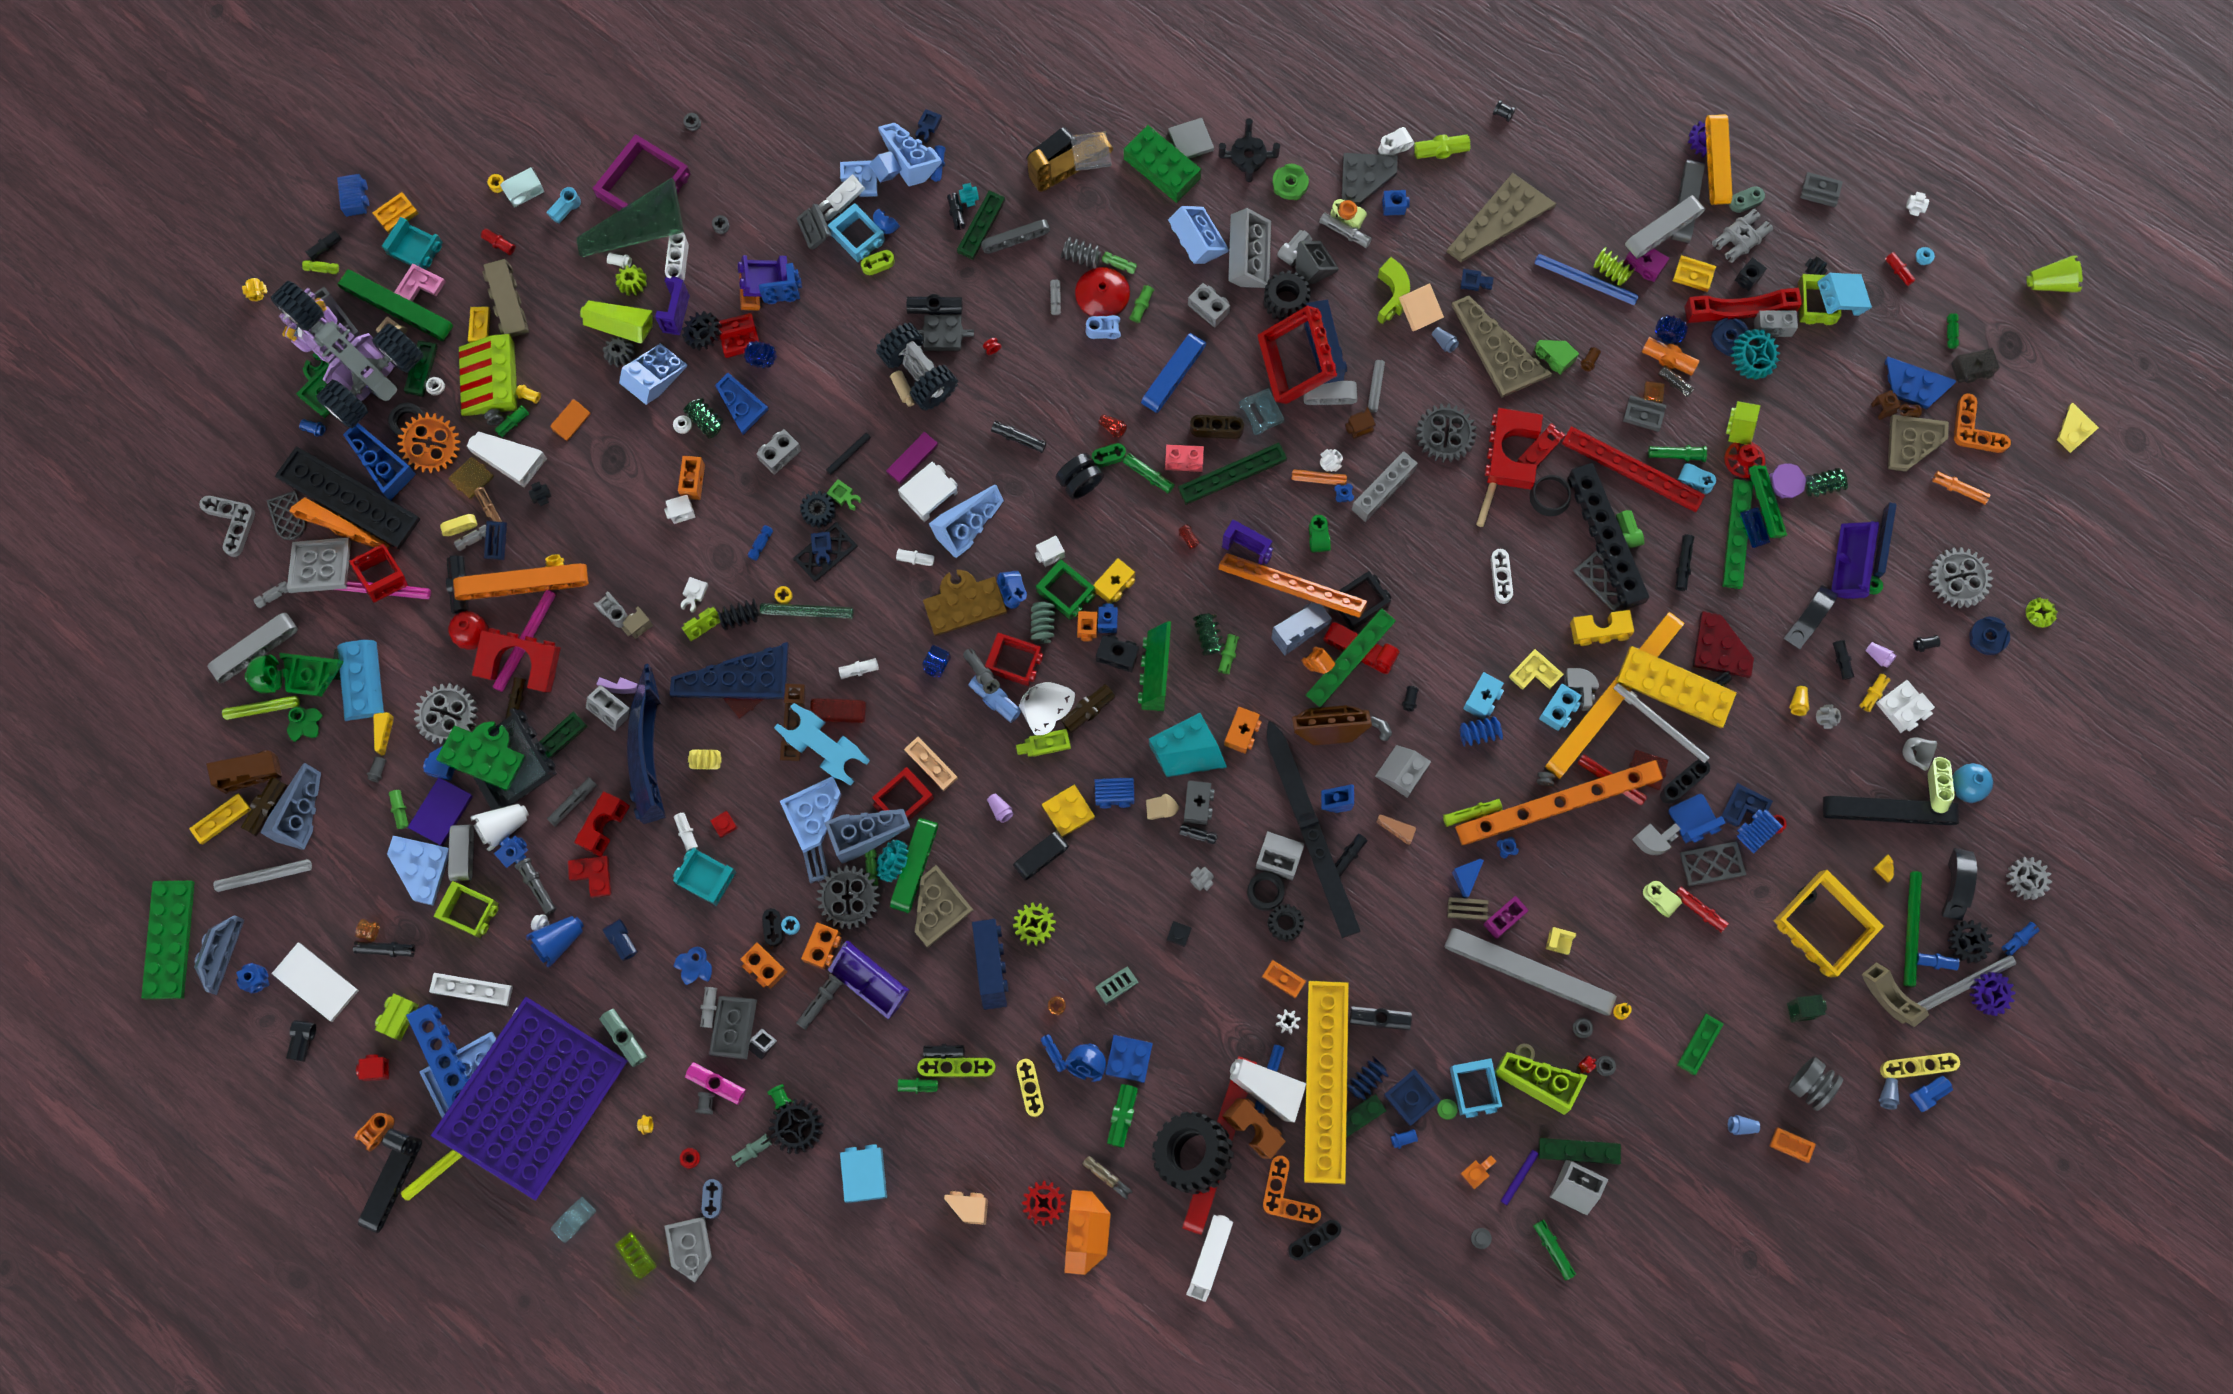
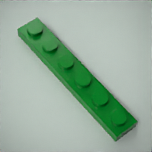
M1734 479L1722 581L1723 587L1742 589L1753 490L1752 481Z
M1381 608L1337 658L1335 666L1329 672L1323 674L1306 696L1321 707L1392 627L1396 620Z

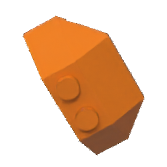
M1072 1190L1065 1273L1085 1275L1107 1256L1111 1214L1091 1191Z

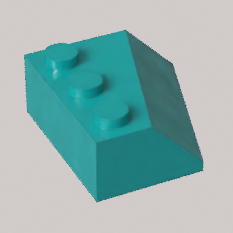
M1201 713L1149 738V746L1166 777L1227 768L1220 748Z

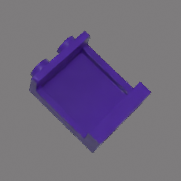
M743 255L741 261L738 262V273H741L739 286L740 289H743V296L762 297L759 291L760 284L788 281L786 271L787 256H779L777 261L747 260V255Z
M665 277L671 301L668 312L657 311L655 318L662 333L680 335L690 295L682 279L678 277Z
M1234 519L1231 521L1223 534L1222 547L1229 550L1233 542H1236L1260 555L1258 564L1264 565L1265 563L1267 565L1272 557V540Z

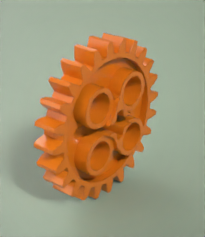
M426 412L425 418H422L419 413L418 420L411 417V424L405 422L407 429L401 428L404 435H398V438L403 441L398 442L397 445L403 446L399 453H405L402 459H409V466L414 463V470L422 467L421 470L424 473L427 468L430 474H432L433 468L440 472V466L447 469V462L453 464L451 457L457 458L454 451H460V448L455 445L460 444V441L455 440L459 436V433H453L456 427L452 426L449 428L450 420L444 423V416L437 419L436 413H434L431 418L428 412ZM419 427H424L427 433L425 436L420 437L416 434V430ZM437 432H444L446 438L443 441H438L435 438ZM412 438L428 441V438H431L433 443L444 444L446 448L430 445V448H427L425 443L414 442ZM420 445L423 448V452L420 455H415L412 452L414 446ZM435 449L442 452L441 458L434 459L431 456L432 451Z

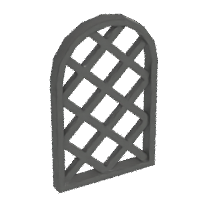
M296 491L267 500L274 528L277 534L285 540H295L301 537L306 528L305 520L291 521L294 516L292 513L289 519L283 517L286 511L290 512L288 509L290 503L296 504V502L292 501L294 496L296 501L299 502ZM282 500L288 502L285 508L280 506ZM278 508L283 509L281 515L275 514ZM281 519L287 521L284 527L278 525ZM289 523L295 525L292 531L287 529ZM298 526L301 527L302 530L299 533H296V528ZM285 531L290 532L288 537L282 536Z

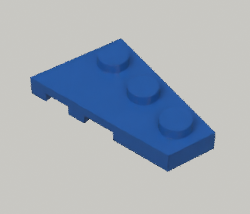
M729 373L715 385L742 435L769 410L762 401Z

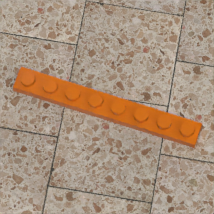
M1228 553L1225 554L1219 563V570L1352 616L1360 618L1367 606V601Z

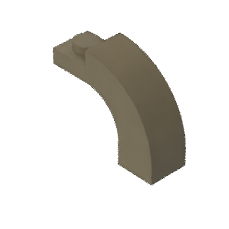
M1876 962L1862 974L1873 996L1900 1023L1904 1024L1907 1022L1915 1027L1929 1016L1927 1009L1909 999L1899 989L1890 970Z

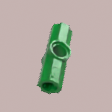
M1121 1084L1117 1104L1113 1109L1112 1125L1107 1144L1124 1148L1128 1128L1131 1126L1134 1114L1133 1107L1138 1088Z

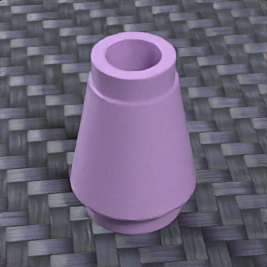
M1871 642L1866 649V652L1881 667L1885 666L1888 668L1896 658V655L1893 654L1894 651L1874 642Z
M996 793L987 799L996 820L1004 823L1013 816L1012 808Z

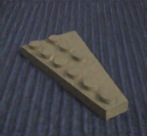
M1512 173L1450 245L1447 253L1458 261L1463 262L1484 247L1492 245L1501 237H1505L1524 226L1533 218L1541 216L1548 209L1551 210L1556 206V203Z
M1469 295L1452 302V308L1501 398L1551 377L1552 373L1542 367L1536 358H1533L1526 352V349L1506 330L1504 331L1495 319H1491L1484 312V309Z

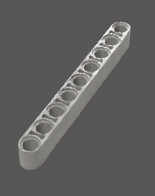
M1451 928L1444 946L1454 953L1603 1015L1610 1016L1617 998L1616 995L1455 928Z

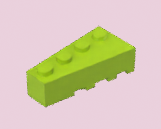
M1509 1052L1501 1058L1495 1070V1076L1563 1115L1571 1110L1587 1078V1075L1576 1074L1567 1069L1553 1067L1550 1064L1535 1062L1533 1059Z

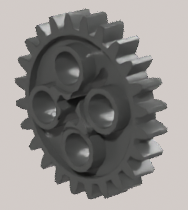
M1448 403L1447 408L1440 404L1439 409H1437L1434 405L1432 411L1427 409L1426 415L1422 414L1421 420H1418L1417 425L1419 427L1416 428V433L1419 434H1417L1416 440H1421L1418 446H1424L1423 453L1429 451L1428 457L1435 455V461L1439 457L1442 458V463H1444L1446 458L1449 459L1450 463L1453 457L1459 460L1460 454L1465 457L1466 451L1470 452L1471 446H1474V439L1477 436L1474 433L1476 426H1472L1474 420H1468L1470 414L1464 415V409L1457 411V405L1453 409L1450 403ZM1446 418H1448V419H1449V425H1448V430H1447L1448 437H1447V440H1446V446H1447V447L1444 448V447H1443L1444 438H1445V431H1444V429H1445V427H1446ZM1439 421L1442 425L1437 426L1433 422ZM1457 423L1460 427L1456 428L1452 424ZM1437 438L1440 440V443H1435L1432 439ZM1455 440L1459 444L1453 445L1450 441Z
M845 865L844 871L841 867H837L838 873L831 870L832 877L824 876L827 882H820V885L824 888L823 890H817L818 893L822 894V897L816 898V900L822 901L818 908H824L821 915H829L826 921L834 920L833 926H837L840 923L841 929H844L847 924L848 928L852 929L853 924H855L857 928H860V921L867 924L866 917L873 919L871 912H878L874 905L880 904V902L876 901V898L880 897L881 894L875 893V891L880 887L873 886L876 879L869 880L870 873L863 875V868L857 872V866H853L851 871L848 865ZM847 880L850 881L849 894L853 895V899L849 900L851 909L850 915H848V900L844 899V897L848 895L846 885ZM860 881L863 885L862 890L855 892L853 886L856 882ZM837 883H841L843 890L837 894L834 891V886ZM861 901L864 905L863 910L857 912L854 908L855 903ZM839 902L844 905V910L841 913L835 911V906Z

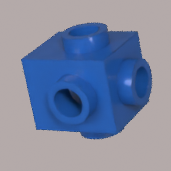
M515 835L513 838L507 837L499 843L501 848L494 853L503 865L508 868L512 863L515 862L517 864L526 858L524 853L528 849L526 848V842Z
M246 964L242 967V970L236 972L238 976L236 981L241 990L257 993L270 985L266 969L257 964Z

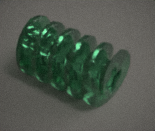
M703 398L691 401L685 406L683 412L687 413V416L697 424V427L706 434L707 438L715 437L721 431L723 419L717 420L719 415L717 413L713 414L714 410L712 408L708 409V403L703 404Z
M1840 468L1814 473L1805 477V491L1808 497H1811L1812 493L1815 497H1819V491L1824 496L1827 491L1829 494H1832L1834 489L1836 492H1840L1841 487L1843 490L1848 489L1847 476L1844 470Z
M1209 613L1197 615L1193 618L1196 621L1194 625L1195 628H1198L1196 633L1200 636L1198 640L1202 643L1200 647L1204 650L1202 652L1204 656L1216 654L1220 651V648L1225 646L1224 643L1218 642L1223 637L1216 635L1221 632V629L1214 628L1219 625V622H1213L1217 615Z

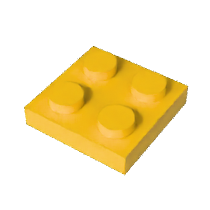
M1075 784L1042 804L1043 809L1062 837L1095 818Z

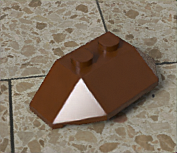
M1348 705L1309 708L1292 717L1294 733L1312 745L1353 742L1372 726L1369 710H1361Z

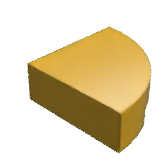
M1888 854L1873 868L1886 882H1890L1894 876L1893 860Z

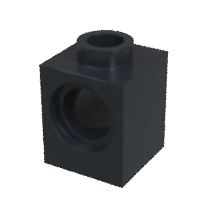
M1752 257L1739 272L1735 281L1738 282L1740 287L1750 291L1764 275L1767 268Z

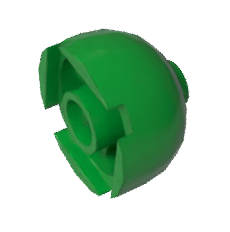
M270 654L256 657L250 661L245 672V680L253 690L260 693H273L281 688L282 671L277 669L276 665H279L278 660Z

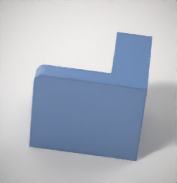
M891 151L878 154L870 163L879 182L893 179L902 170Z

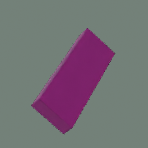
M923 432L886 472L901 484L938 446V443L926 432Z

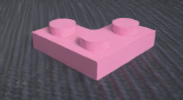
M412 264L394 293L413 302L420 289L437 296L446 281Z

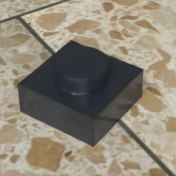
M1173 921L1166 941L1185 947L1192 928Z

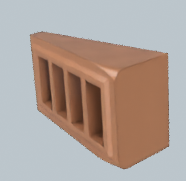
M1381 814L1378 816L1376 822L1404 843L1411 844L1416 827Z

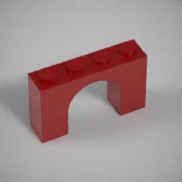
M1498 408L1497 413L1493 414L1491 425H1494V431L1490 432L1489 437L1492 447L1488 448L1487 459H1490V462L1485 468V476H1488L1487 483L1532 489L1535 483L1537 465L1510 460L1502 450V442L1512 436L1537 439L1541 433L1542 414Z
M489 628L488 631H481L472 676L496 680L503 654L508 649L517 646L525 650L531 659V671L527 688L542 692L552 691L561 647L555 646V642L551 641L536 642L537 638L525 636V639L518 638L519 634L507 632V635L500 634L498 629Z

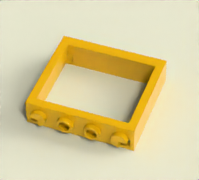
M1828 870L1820 871L1774 920L1778 930L1783 934H1787L1792 939V944L1797 948H1801L1806 953V958L1816 963L1820 967L1821 973L1827 977H1838L1884 927ZM1820 883L1866 928L1863 934L1833 966L1786 920Z

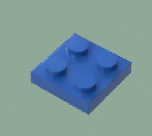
M1114 1035L1105 1075L1145 1083L1153 1043Z

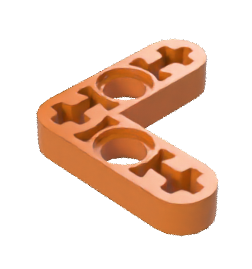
M1964 394L1957 403L1954 429L1955 443L1959 446L1990 452H2005L2011 445L2010 438L2004 434L1974 429L1977 399L1973 394ZM1965 400H1968V403L1970 404L1967 410H1965L1967 407V403L1964 402ZM1961 416H1967L1970 419V423H1963ZM1962 433L1964 434V437H1966L1965 440H1963V437L1960 436ZM1979 436L1985 437L1986 440H1987V443H1986V444H1981V443H1979L1978 437H1979ZM1999 440L2004 444L2003 447L2000 446V443H1997Z
M1276 1156L1270 1165L1263 1200L1264 1211L1269 1215L1308 1224L1317 1223L1321 1218V1211L1317 1206L1283 1198L1289 1171V1161L1284 1156ZM1279 1159L1283 1160V1164L1286 1165L1280 1172V1174H1284V1178L1272 1176V1172L1277 1173L1278 1167L1274 1163L1279 1162ZM1278 1179L1282 1183L1279 1191L1271 1189L1270 1183L1272 1180ZM1268 1192L1275 1195L1280 1194V1199L1275 1197L1274 1203L1278 1207L1274 1208L1273 1211H1270L1269 1207L1266 1206V1203L1271 1202L1272 1196H1268ZM1289 1204L1297 1206L1298 1212L1296 1215L1290 1216L1287 1214L1286 1207ZM1301 1206H1305L1303 1211L1307 1212L1314 1209L1317 1217L1309 1220V1216L1303 1214V1219L1299 1218Z

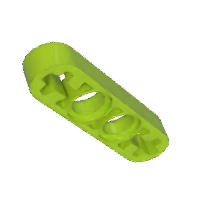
M924 1058L919 1061L917 1069L923 1077H990L994 1074L996 1067L993 1060L989 1058H946V1060L941 1058ZM926 1062H928L929 1066H935V1062H938L937 1069L939 1073L935 1074V1069H929L928 1073H925L921 1066H925ZM944 1062L951 1063V1072L943 1073L941 1065ZM964 1062L971 1063V1072H962L961 1065ZM974 1062H978V1066H984L985 1062H988L992 1069H989L988 1073H985L984 1069H978L979 1073H975L976 1066Z

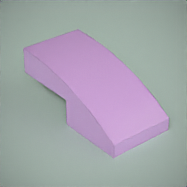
M600 677L597 682V686L601 685L609 692L617 694H635L638 684L621 677L617 684Z

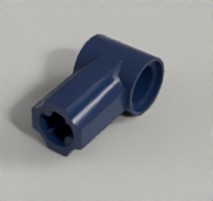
M621 919L603 928L605 936L614 945L622 961L628 960L638 953Z

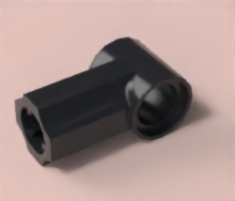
M299 1020L292 1022L290 1027L291 1041L286 1059L305 1062L310 1041L314 1039L316 1034L315 1023Z

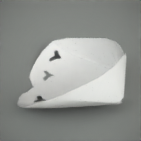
M1051 682L1040 683L1029 688L1023 695L1019 708L1035 735L1049 733L1054 728L1056 721L1068 714L1074 703L1075 692L1068 687ZM1070 696L1068 698V703H1066L1065 697Z

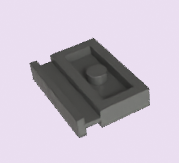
M1807 172L1800 198L1836 207L1843 181Z
M813 204V207L808 208L796 218L809 249L813 250L823 243L826 237L831 236V232L818 204Z
M1630 395L1623 422L1659 432L1667 405Z

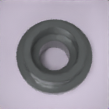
M1586 1018L1577 1019L1573 1024V1032L1579 1038H1587L1593 1032V1025ZM1580 1025H1584L1586 1027L1585 1032L1580 1031Z
M1602 1056L1596 1061V1070L1600 1075L1610 1076L1615 1072L1616 1063L1611 1057ZM1603 1063L1608 1064V1070L1602 1068Z

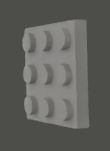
M350 538L292 542L287 583L288 592L298 593L347 589L351 549Z

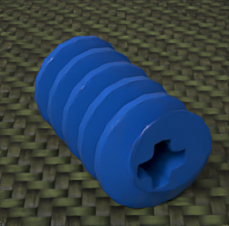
M1494 716L1490 718V721L1488 718H1484L1483 722L1478 719L1475 724L1473 721H1469L1468 725L1464 722L1460 725V737L1464 747L1466 741H1468L1470 746H1473V740L1480 744L1481 738H1483L1485 743H1488V737L1495 741L1496 735H1498L1500 740H1503L1501 724Z

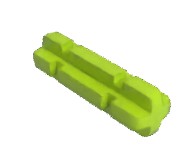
M310 260L302 262V269L304 271L312 270L313 272H328L330 274L339 273V265L335 263L312 262Z

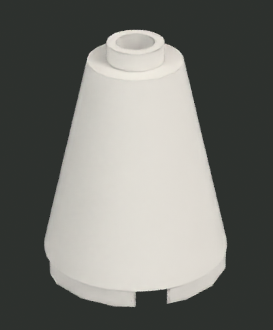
M515 804L471 816V821L476 820V824L473 826L482 843H488L490 846L486 849L491 851L527 821L526 817L529 814L524 805Z

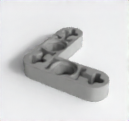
M204 496L200 500L199 505L205 513L232 519L223 543V550L231 557L239 556L247 540L255 517V511L245 503L214 496ZM212 502L217 508L213 506L206 507V505ZM226 505L232 506L229 513H223V508ZM247 510L249 513L243 516L241 513ZM243 526L241 534L237 535L234 533L236 527ZM230 546H236V549H229Z

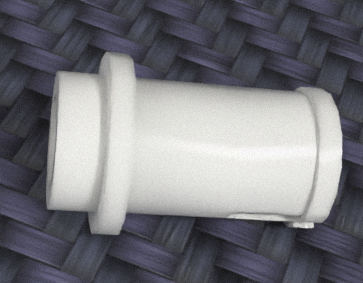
M610 252L607 256V263L622 266L623 269H626V265L630 268L632 258L626 254L622 256Z

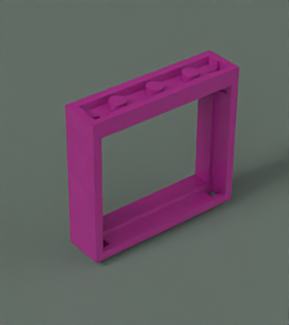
M635 134L592 189L597 198L649 229L654 222H657L661 212L667 209L672 198L678 195L682 185L688 182L687 179L691 174L687 165ZM642 149L678 170L644 214L609 193Z

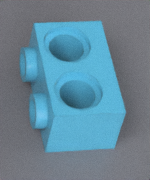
M1561 684L1539 719L1557 731L1562 726L1566 728L1571 720L1568 717L1571 711L1576 712L1581 705L1579 699L1582 695ZM1562 698H1569L1571 704L1564 703ZM1554 712L1559 713L1560 716H1561V719H1560V720L1555 719V718L1553 717L1552 713H1554Z

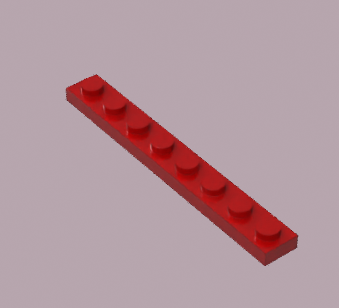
M1572 426L1562 442V445L1695 513L1705 497V494Z

